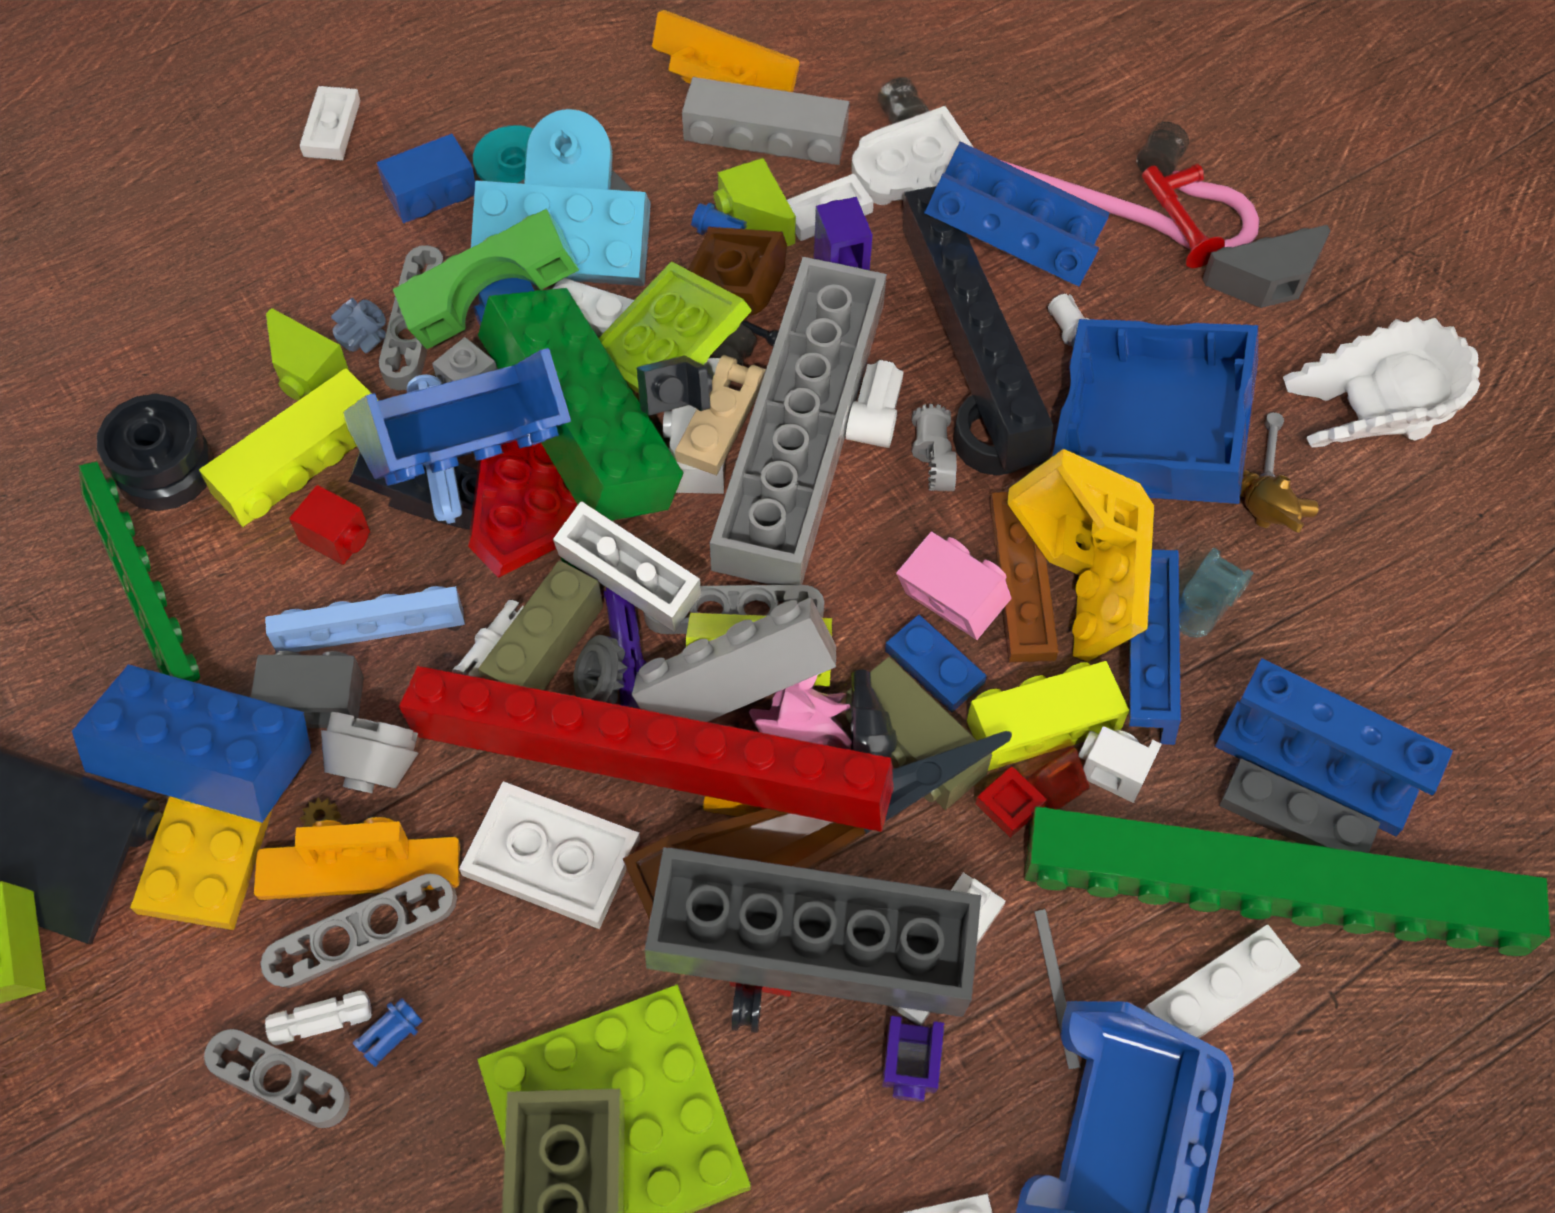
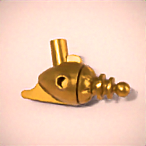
M1248 470L1243 471L1240 496L1245 497V504L1253 516L1256 517V524L1260 527L1268 528L1273 523L1285 525L1294 532L1300 533L1304 525L1300 521L1302 517L1312 518L1318 513V503L1315 500L1296 497L1290 487V479L1284 475L1259 477L1256 473H1250Z

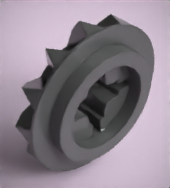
M598 635L590 639L578 656L574 669L576 697L616 704L618 689L625 686L622 677L623 673L627 670V666L622 664L625 649L618 646L616 638Z

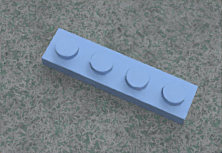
M433 586L426 588L422 592L405 595L384 594L374 600L355 603L340 601L332 603L328 607L311 610L290 609L282 612L280 615L265 617L266 634L276 652H300L465 625L463 607L456 586L449 588Z

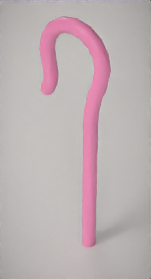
M1005 162L1111 214L1151 227L1189 249L1184 235L1175 222L1157 211ZM1203 181L1177 188L1193 197L1222 202L1232 207L1240 215L1243 222L1242 230L1235 237L1225 240V247H1236L1252 243L1258 235V214L1254 205L1242 193L1228 186Z

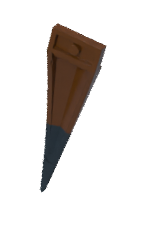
M1003 731L893 769L894 789L885 822L1009 742L1012 732ZM766 808L668 835L622 859L650 921L663 847L813 869L872 830Z

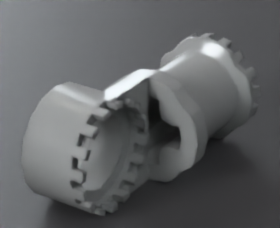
M929 404V408L923 405L922 409L917 408V411L914 410L912 415V423L916 427V441L912 445V454L920 461L929 463L930 470L928 474H930V477H928V482H931L928 483L929 491H954L956 484V452H952L951 442L947 439V427L951 423V411H945V407L941 408V405L938 404L935 408H933V404Z

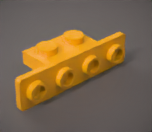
M662 10L657 14L652 47L655 50L671 55L668 71L682 75L681 78L685 82L691 83L692 78L697 77L787 92L794 91L800 65L798 59L666 10Z
M384 817L368 818L363 824L343 825L333 820L317 821L313 823L312 827L296 828L295 847L264 848L257 851L254 895L259 900L381 893L426 874L440 875L456 888L459 886L460 843L456 837L408 840L399 821L394 822ZM431 885L424 888V890L434 889Z

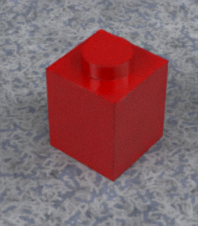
M319 485L313 488L289 517L299 542L341 565H344L353 553L359 552L364 547L370 533L362 508Z

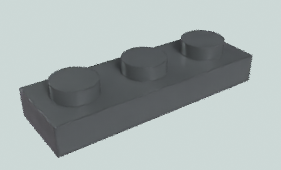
M1240 759L1219 804L1220 807L1297 843L1369 853L1380 826V822L1243 759Z

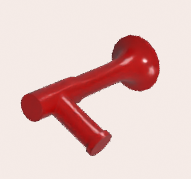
M1197 163L1190 168L1165 177L1157 166L1147 168L1142 173V179L1160 205L1166 209L1189 245L1190 253L1186 258V265L1193 269L1207 265L1211 253L1225 247V240L1217 236L1209 238L1203 234L1180 203L1174 191L1188 184L1203 181L1204 172L1202 167Z

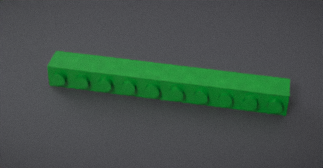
M1035 807L1029 823L1024 880L1037 882L1039 887L1047 890L1057 891L1064 890L1067 887L1087 889L1089 894L1102 898L1123 894L1137 896L1139 901L1151 905H1163L1172 901L1189 904L1191 909L1200 912H1215L1221 908L1240 911L1243 917L1249 919H1267L1271 916L1291 918L1292 923L1305 927H1314L1326 923L1343 926V930L1354 934H1368L1374 931L1394 933L1397 939L1403 941H1422L1426 938L1446 940L1448 946L1459 949H1470L1479 945L1498 948L1501 954L1508 956L1528 955L1551 937L1547 878L1043 807Z

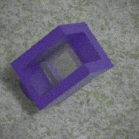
M891 1016L888 1023L882 1087L893 1088V1098L923 1102L925 1101V1092L935 1094L938 1090L944 1023L934 1021L931 1028L901 1024L902 1017Z

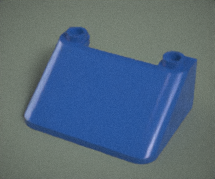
M1067 1001L1062 1021L1061 1041L1068 1051L1087 1059L1063 1163L1059 1179L1039 1174L1025 1182L1020 1193L1016 1213H1207L1234 1080L1233 1067L1228 1056L1222 1050L1131 1003Z

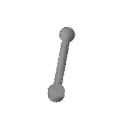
M1276 412L1269 413L1265 420V427L1269 430L1264 473L1259 477L1266 475L1276 477L1273 474L1277 433L1284 423L1283 416Z

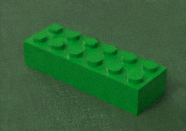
M558 288L488 296L478 336L490 357L495 361L497 369L513 366L539 350L546 348L550 350L571 422L557 427L559 436L547 439L545 442H542V445L577 505L582 501L611 521L669 510L684 472L647 414L641 411L639 401L568 289Z

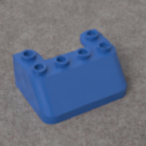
M549 348L539 350L513 366L378 401L375 393L369 394L343 412L348 430L374 479L385 478L387 486L408 481L416 476L425 474L424 466L430 465L432 473L459 466L457 457L474 453L476 461L502 454L501 445L517 441L518 447L521 449L545 442L547 439L559 436L557 427L571 422Z

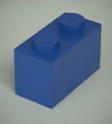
M453 134L376 162L384 191L403 224L454 203L464 201L475 194V178L472 165Z

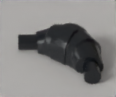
M864 669L856 670L851 675V750L891 758L892 752L896 750L898 740L896 731L892 729L890 715L883 708L874 689L871 688L870 672Z

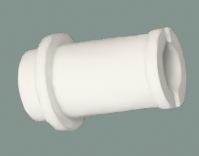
M1062 294L1050 302L1048 311L1063 331L1062 339L1064 343L1074 348L1079 319L1088 318H1084L1075 304L1072 295Z

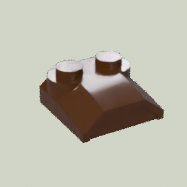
M708 227L706 230L707 234L688 270L744 299L752 310L748 316L759 313L768 305L786 267L787 242L783 232Z

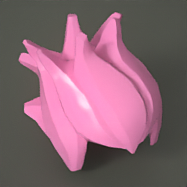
M818 675L776 692L770 710L751 709L749 711L755 726L761 733L851 750L852 740L842 729V724L834 717L851 708L850 704L840 703L846 694H825L812 689Z

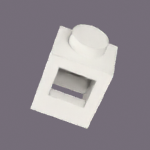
M1104 726L1100 734L1090 731L1078 756L1086 760L1080 778L1134 803L1162 744L1152 740L1150 746L1147 747L1140 744L1133 735L1125 731H1113Z

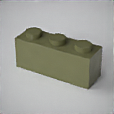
M559 560L479 666L480 678L544 690L603 609L599 581Z
M890 657L870 672L871 688L876 692L885 711L889 713L892 729L896 731L898 742L895 752H892L891 755L894 768H899L977 741ZM852 688L847 691L846 704H850L851 708L845 711L850 725ZM990 753L923 798L929 802L936 801L946 811L987 775L992 754Z

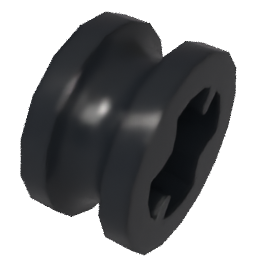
M736 983L731 1026L733 1031H738L741 1026H748L751 1032L758 1033L763 986H755L754 989L748 990L743 986V983Z

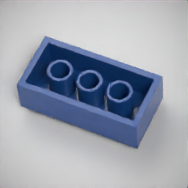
M129 664L72 730L84 771L87 773L263 823L312 753L305 716L302 711Z

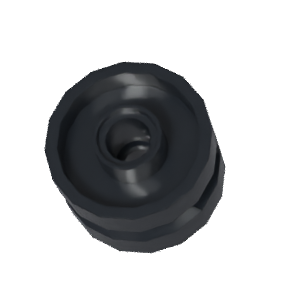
M161 394L136 396L116 406L104 418L97 432L98 454L124 498L137 507L154 511L175 509L194 500L207 487L199 469L214 460V454L191 409L177 398Z

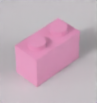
M933 532L929 533L896 573L908 596L976 640L979 639L1012 599L1005 581L1007 577L1002 569L989 560H984L983 563L971 557L968 549L956 539L949 537L947 540H944Z

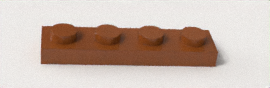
M1008 492L992 493L990 506L997 565L1006 574L1007 578L1005 581L1012 597L1003 608L1009 663L1056 661L1058 645L1046 557L1007 504Z

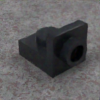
M684 355L636 367L640 408L647 415L687 405L699 411L710 409L709 394L712 391V380L705 365Z

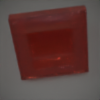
M1073 747L1035 771L1027 779L1047 799L1045 808L1059 810L1090 788L1078 752Z

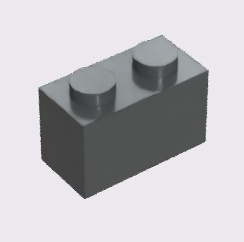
M279 651L274 655H258L251 698L304 712L307 728H327L331 712L355 716L354 719L359 718L364 676L355 656H349L337 651L325 652L323 655H300L292 651Z

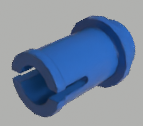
M700 203L694 212L691 226L697 228L698 234L703 235L708 227L746 229L747 222L716 210L713 203H708L707 205Z
M403 998L395 1005L389 1002L386 1005L389 1010L362 1036L353 1041L355 1047L365 1054L364 1057L374 1067L410 1033L415 1036L418 1033L416 1027L423 1022ZM380 1039V1041L371 1050H369Z

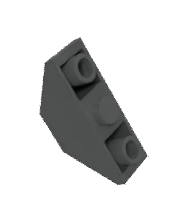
M1328 225L1311 229L1302 228L1294 233L1274 238L1265 237L1253 243L1221 248L1211 253L1202 280L1207 287L1259 308L1299 299L1322 253L1331 230Z

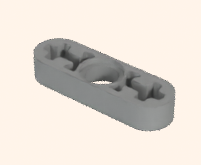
M228 1029L221 1031L206 1046L204 1054L205 1064L218 1079L318 1128L332 1127L341 1122L349 1110V1092L335 1076L240 1030ZM238 1047L240 1053L255 1063L251 1072L235 1062H230L226 1066V1062L221 1058L225 1049L234 1051ZM283 1064L289 1066L292 1076L288 1086L282 1091L275 1093L266 1091L263 1085L266 1072L275 1065ZM304 1084L308 1089L320 1095H324L331 1088L330 1095L335 1100L331 1109L322 1107L315 1114L317 1107L309 1098L300 1094Z

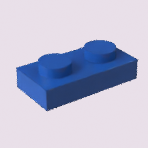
M917 615L886 642L885 652L951 713L985 684L987 675L921 615Z

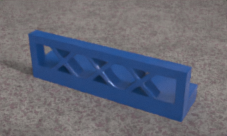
M1152 550L1148 627L1146 631L1129 639V726L1160 728V743L1175 745L1181 721L1178 550Z

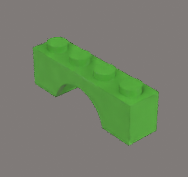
M546 208L536 214L525 217L521 222L498 234L487 237L483 242L449 257L445 262L411 277L407 282L394 288L393 291L408 330L426 349H429L465 330L469 306L478 293L488 285L506 278H520L533 283L542 290L579 271V268L561 228Z

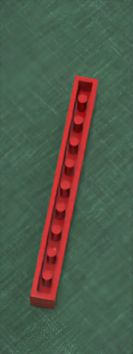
M421 666L416 667L399 705L410 730L417 732V737L879 832L883 830L894 789L892 758Z

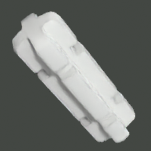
M360 990L345 994L341 1001H337L336 997L294 1008L293 1014H287V1011L278 1012L266 1017V1034L273 1045H280L294 1041L295 1035H301L302 1039L343 1028L344 1022L350 1021L351 1025L365 1022L371 1018V1004L365 991Z

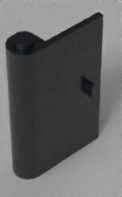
M0 746V882H7L34 891L39 927L86 944H92L129 847L142 846L147 841L153 840L156 836L163 816L160 812L159 803L155 799Z

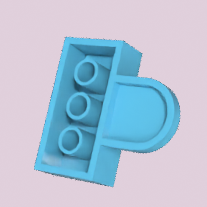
M565 109L555 111L540 120L531 132L527 144L524 184L475 180L471 248L483 242L487 237L498 234L521 222L525 217L547 208L561 228L579 268V271L565 277L566 279L578 282L645 286L651 202L646 192L610 190L612 146L604 128L595 118L578 110Z

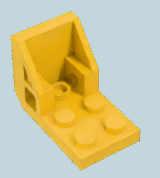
M1062 449L1011 486L1008 492L1007 504L1049 563L1079 575L1076 584V619L1072 629L1074 635L1073 656L1089 662L1147 630L1154 505L1140 483ZM1076 542H1079V543L1082 544V545H1081V548H1079V546L1077 545Z

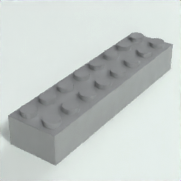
M808 257L802 258L710 541L711 571L770 585H802L845 440L852 403L857 399L883 310L887 274Z

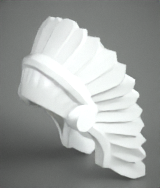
M1415 317L1408 322L1395 319L1389 328L1377 327L1371 336H1358L1352 343L1340 344L1335 354L1322 353L1319 362L1304 363L1301 371L1291 372L1283 376L1288 392L1318 397L1324 401H1328L1345 392L1348 393L1347 399L1356 412L1358 421L1321 430L1307 436V441L1311 447H1322L1332 442H1347L1379 435L1404 434L1411 440L1424 438L1431 433L1434 425L1451 419L1477 393L1480 385L1478 380L1480 369L1477 366V351L1475 348L1468 346L1466 338L1458 337L1454 326L1443 327L1436 318L1422 321L1420 318Z

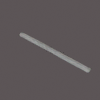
M1046 909L1035 911V917L1061 1032L1066 999ZM1064 1047L1068 1069L1079 1068L1078 1055Z

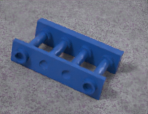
M961 141L945 173L942 174L925 210L926 214L1078 287L1099 251V247L1094 244L1110 214L1106 210Z
M1262 658L1240 702L1237 701L1215 745L1216 748L1238 759L1246 760L1380 822L1379 829L1395 837L1403 830L1419 790L1431 796L1436 792L1453 753V750Z

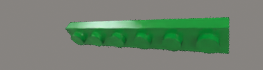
M97 461L79 465L82 498L159 672L191 682L199 681L200 672L193 654L185 655L180 645L183 643V635L179 622L175 616L168 618L164 610L167 607V601L163 587L158 580L152 582L148 575L151 567L147 552L143 545L136 547L132 538L135 537V531L128 511L120 512L117 506L119 494L113 478L104 477Z

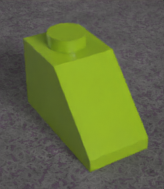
M764 158L718 172V190L714 191V200L718 211L737 219L745 220L747 222L746 229L783 232L787 246L795 244L796 216Z
M272 308L266 313L272 363L280 380L278 383L279 387L290 398L300 400L345 368L348 369L341 346L338 343Z

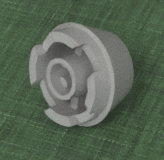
M331 712L327 731L321 730L324 772L345 777L343 787L373 793L375 784L396 789L419 754L414 751L418 733L383 722L378 723L360 718L354 719L355 716Z

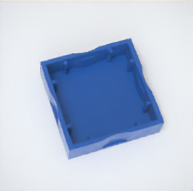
M1079 319L1070 363V390L1066 402L1061 409L1052 457L1062 449L1070 451L1140 483L1149 498L1239 504L1259 359L1258 325L1210 323L1156 325L1143 321Z

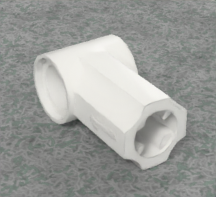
M878 360L877 363L867 365L858 402L853 401L850 410L846 440L885 448L890 447L897 417V410L895 408L904 373L895 367L894 363Z

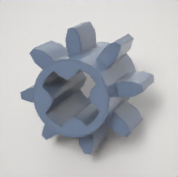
M350 298L331 315V318L337 322L333 327V335L337 342L349 351L355 352L361 347L364 353L367 354L385 338L386 332L381 329L386 323L385 316L380 308L369 300H361L357 303L354 298Z

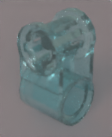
M1215 547L1209 552L1193 578L1186 585L1179 600L1180 632L1189 637L1199 638L1210 633L1228 608L1237 602L1255 574L1250 569L1243 571L1220 557L1221 551Z

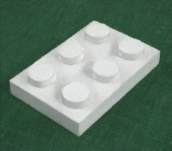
M502 782L459 870L464 877L600 929L627 870L622 858L635 852L640 842L639 832Z

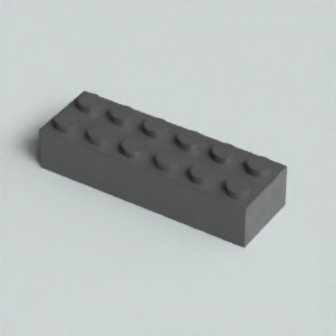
M663 847L645 945L646 969L963 1017L972 1000L981 895Z

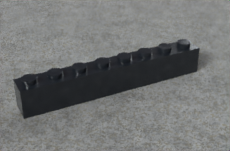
M937 186L904 192L902 231L1004 470L1007 471L1046 462L1049 460L1054 425L967 234L925 213Z

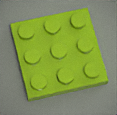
M671 261L599 337V340L628 386L639 393L636 367L684 355L704 365L710 358V355L730 334L738 329L740 323L752 310L744 299Z

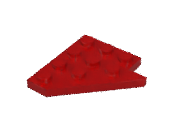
M517 441L501 445L502 454L479 460L468 547L498 578L557 549L553 538L578 506L542 443L519 449Z

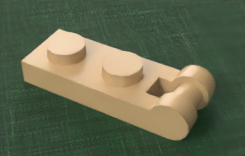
M726 355L721 356L712 379V391L709 394L710 409L704 411L696 409L675 449V460L677 462L716 476L718 475L758 396L766 369L755 365L747 368L738 365L735 358ZM731 381L743 385L740 392L728 388Z

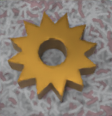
M318 797L315 804L308 801L309 808L302 809L305 815L299 819L304 824L303 827H312L313 823L317 822L316 818L321 814L325 815L323 820L333 821L338 820L342 816L337 811L339 808L336 803L331 804L329 798L321 802Z

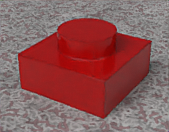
M1011 766L977 796L975 804L1011 838L1031 820L1035 807H1045L1047 799Z

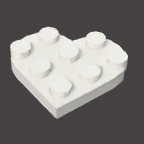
M946 106L875 130L862 137L859 141L858 149L853 153L851 172L856 175L867 193L870 194L874 203L886 205L892 201L904 199V192L937 186L959 142L961 141L972 147L973 145Z

